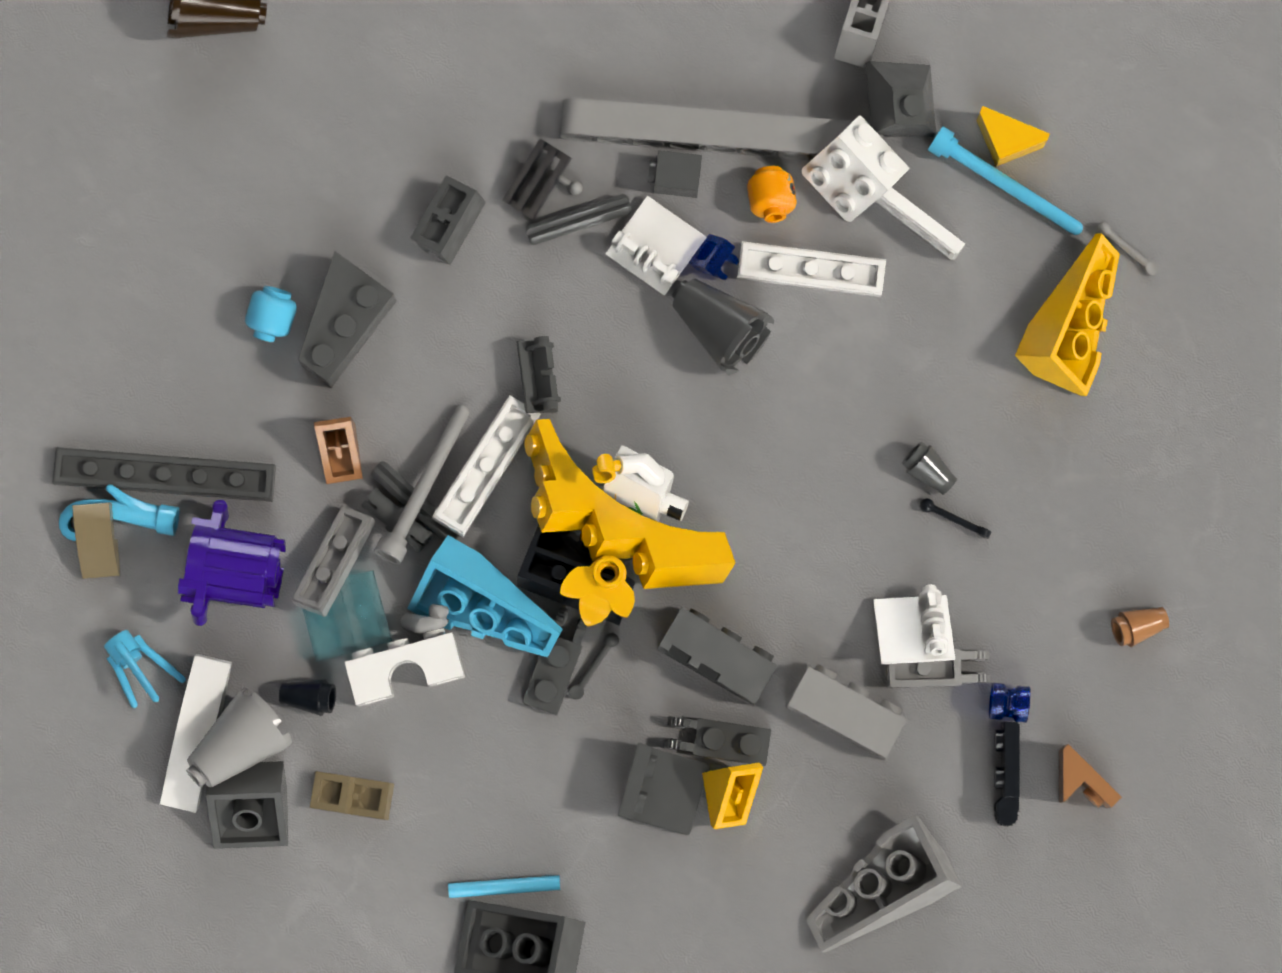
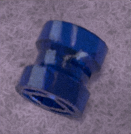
M992 683L989 698V719L1001 720L1004 717H1009L1015 722L1027 723L1031 698L1030 686L1019 685L1014 689L1007 688L1002 683Z

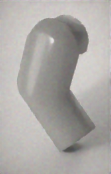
M432 604L429 607V616L411 612L405 613L401 618V626L407 631L419 634L442 629L449 622V619H447L449 608L444 605Z

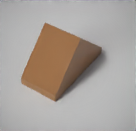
M351 417L314 422L326 484L363 479L356 426Z

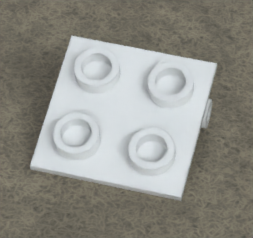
M647 196L624 229L615 235L612 240L613 244L605 255L665 296L707 237Z
M925 585L919 597L873 599L881 664L955 660L947 595H941V591L937 590L935 585Z

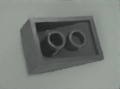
M468 900L454 973H576L586 922L559 915Z

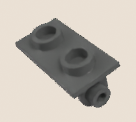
M549 336L536 337L534 341H516L525 412H558V402L561 401V397H558L556 376L553 375L552 370L554 368L552 354L554 345L549 342Z

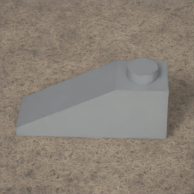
M851 0L834 59L866 68V63L872 59L890 0Z

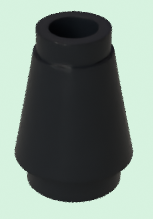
M326 679L283 682L279 690L280 704L322 716L324 713H332L334 709L336 686L335 684H329Z

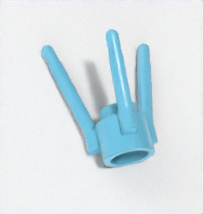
M124 630L112 637L104 645L105 650L110 655L107 660L113 667L132 708H136L138 703L123 668H130L153 702L159 701V696L136 664L142 657L139 652L140 650L180 683L186 681V678L149 647L140 635L133 637L128 630Z

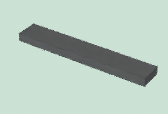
M56 447L52 484L106 489V486L111 484L119 490L273 502L276 465Z

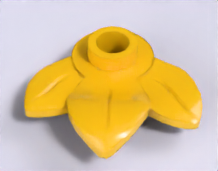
M611 555L597 558L591 566L574 568L566 576L560 589L562 596L580 599V616L583 623L588 627L601 623L608 617L611 611L627 618L635 603L634 591L625 581V565L620 559ZM607 568L613 570L615 577L610 581L603 580L600 575L602 570Z

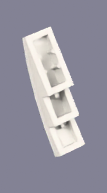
M197 653L194 656L160 801L161 805L194 813L199 808L203 786H198L188 775L186 770L190 766L187 759L222 714L232 666L230 661Z

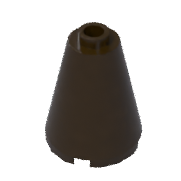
M170 0L167 24L175 26L174 29L167 31V37L185 38L257 31L258 24L265 25L267 3H261V0Z

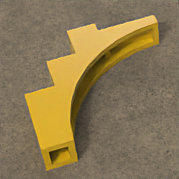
M537 419L530 433L525 438L524 446L527 456L531 457L535 469V482L539 487L531 500V512L533 517L537 518L541 533L582 530V541L588 547L592 561L604 555L615 556L618 559L633 558V569L639 575L643 589L719 584L725 581L736 563L725 532H699L669 526L644 517L620 504L597 487L577 467L560 443L550 419Z

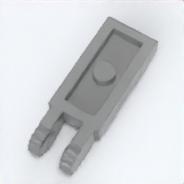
M954 649L955 660L886 664L887 688L962 686V684L990 683V674H985L984 672L961 674V661L984 662L989 660V651H961V649Z

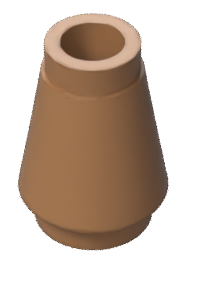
M1163 607L1119 612L1118 617L1112 618L1111 627L1115 640L1120 646L1128 645L1133 647L1161 632L1163 629L1169 628V618Z

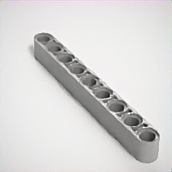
M567 98L563 100L560 137L583 142L812 160L852 121Z

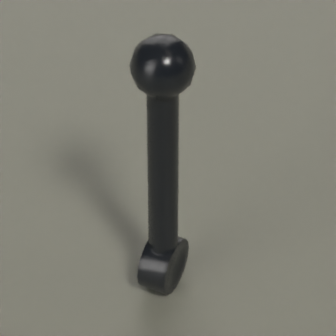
M924 498L920 502V508L923 512H934L975 532L981 537L989 539L992 533L984 527L977 526L934 505V502L929 498Z

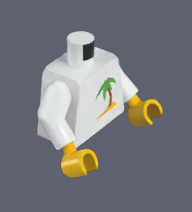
M622 445L614 459L606 453L601 454L597 458V465L592 468L594 480L597 483H605L603 491L614 500L640 515L658 522L663 514L679 521L683 519L689 500L670 493L674 474L672 471L659 465L649 454H639Z

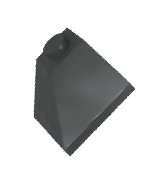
M867 62L866 74L871 127L879 135L936 136L930 65Z
M284 761L260 762L206 790L214 849L288 846L287 784Z

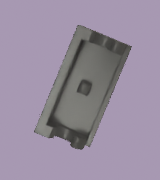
M446 175L410 239L416 242L425 252L431 251L442 261L451 265L486 202L477 190Z

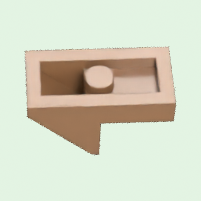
M1069 744L1064 745L1059 750V803L1065 802L1083 785L1086 789L1082 793L1093 805L1099 808L1103 804L1106 808H1112L1122 797Z

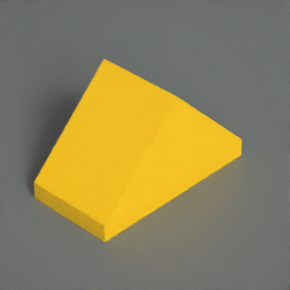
M982 106L976 120L996 167L1042 149L1050 133Z
M760 762L702 773L710 824L713 829L746 824L763 770Z

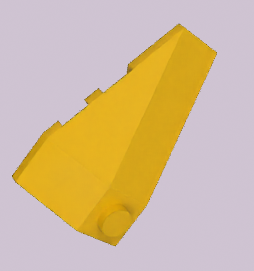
M1102 233L1094 235L1032 318L1015 354L1017 359L1034 376L1080 396H1087L1100 365L1102 353L1097 352L1096 349L1099 333L1106 332L1108 320L1103 318L1105 300L1109 299L1113 294L1120 255Z

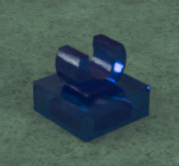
M709 234L689 261V264L699 272L726 280L728 276L722 272V265L726 260L737 265L739 260L736 255L732 254V251L735 249L734 245L725 238Z

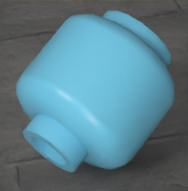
M264 286L263 290L253 292L245 316V323L249 328L255 330L253 334L255 338L274 342L275 337L289 335L297 310V304L291 299L292 294L290 292L272 286Z

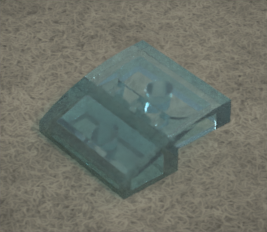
M374 570L347 576L326 617L302 608L316 662L376 647L392 641Z

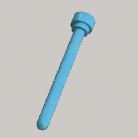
M942 126L929 146L928 151L938 158L941 155L947 159L949 156L1069 233L1079 235L1083 231L1081 222L957 144L959 140L953 137L955 133Z

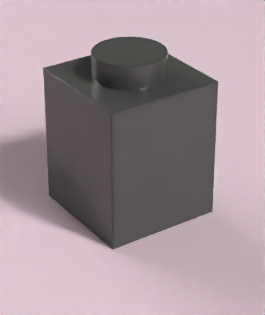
M658 150L657 161L650 160L648 182L655 183L654 193L697 198L702 155Z

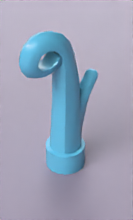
M108 484L106 490L116 500L89 499L77 501L68 505L59 518V529L62 535L69 540L76 541L75 530L71 527L73 517L72 505L112 502L113 520L154 529L158 534L175 536L179 523L180 509L176 506L163 504L157 506L143 502Z

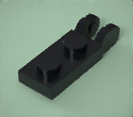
M1001 722V730H995L994 733L995 752H1001V767H995L994 770L995 789H1001V797L994 803V816L997 823L1008 827L1016 824L1019 816L1017 813L1019 812L1020 724L1018 722Z

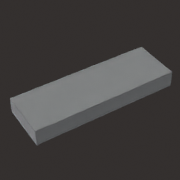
M341 505L291 598L294 605L323 617L327 616L376 524L373 517Z

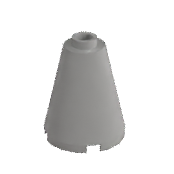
M244 687L235 695L188 757L187 762L190 767L186 771L198 786L201 787L206 784L212 788L282 752L292 744L289 732L282 736L277 728L282 721L277 714L255 692L248 696V688Z

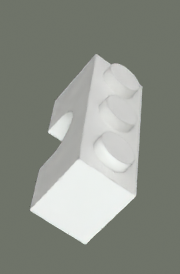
M444 628L424 633V640L410 644L409 638L390 642L387 644L388 650L374 654L373 648H368L351 653L353 660L345 661V666L355 704L360 707L394 697L391 685L392 674L396 668L405 663L419 665L425 673L429 687L465 678L454 634L452 632L446 634Z

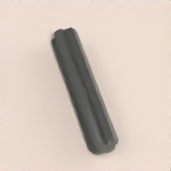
M622 194L530 224L526 227V233L531 245H537L631 213V205L628 197Z
M381 461L372 470V477L401 504L406 506L414 487L385 461ZM425 499L416 517L442 541L445 540L447 535L457 539L459 535L432 519V515L437 508Z

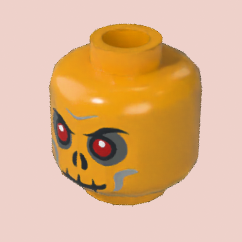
M765 166L759 168L748 180L750 210L755 216L764 218L766 222L776 223L784 220L786 215L795 209L797 199L794 180L791 174L784 171L781 167Z

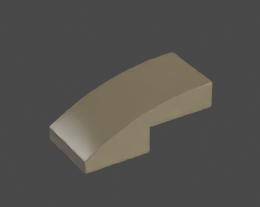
M112 502L72 505L82 578L120 576L118 539L114 537Z
M316 771L310 808L389 820L394 783Z

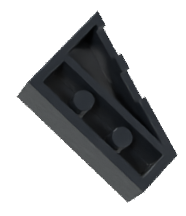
M538 524L518 573L516 586L579 610L580 599L562 596L560 594L561 585L569 572L574 568L591 566L594 561H592L588 547L584 545L580 540L581 538L573 531L541 533ZM608 568L600 573L605 581H610L615 577L613 570ZM626 575L625 581L633 590L635 582ZM611 611L604 620L620 626L623 617Z

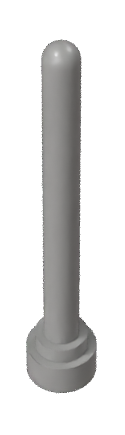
M459 405L455 409L393 531L387 532L386 536H382L378 541L374 552L384 560L394 564H401L407 552L405 548L407 541L405 538L469 416L470 411L467 406Z

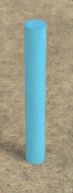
M560 875L448 883L449 898L561 890Z

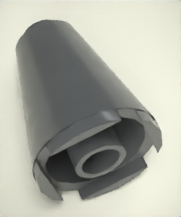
M684 280L675 288L672 294L674 298L673 308L718 367L727 375H732L739 371L734 366L741 360L748 364L763 347L771 333L766 326L768 323L774 324V319L767 312L700 280Z

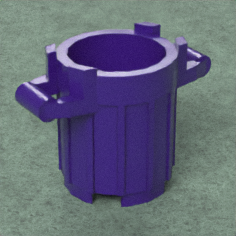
M216 500L213 503L211 519L193 517L191 522L195 527L189 543L184 579L179 578L178 594H182L180 601L193 603L190 611L192 620L197 626H202L207 622L210 600L265 608V606L275 607L274 598L278 599L282 584L284 568L280 567L279 556L280 552H286V541L278 539L275 535L225 528L229 512L224 500Z

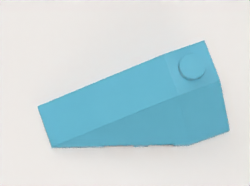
M447 535L431 558L407 608L416 614L429 616L430 605L447 606L449 608L447 615L449 622L444 627L445 629L451 630L453 626L471 631V636L483 639L485 635L503 640L504 644L508 647L544 657L549 656L563 630L483 555Z

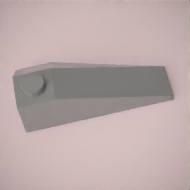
M913 815L884 832L875 842L877 845L872 851L853 866L854 871L839 887H835L808 916L806 921L822 953L924 908L962 887L947 854L917 815Z

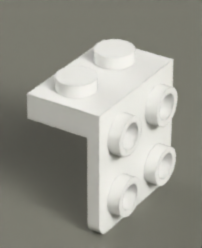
M859 115L802 168V174L844 220L851 222L885 194L910 168L867 121Z

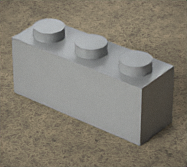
M817 664L815 669L808 666L786 708L883 760L886 759L907 721L906 718L900 715L902 709L884 699L881 704L867 698L870 693L868 690L853 682H850L847 687L835 681L837 674Z

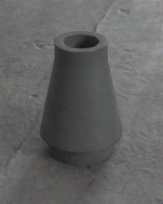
M922 442L918 443L902 462L907 468L906 473L938 490L942 495L947 493L957 481V478L950 472L931 445L927 447Z

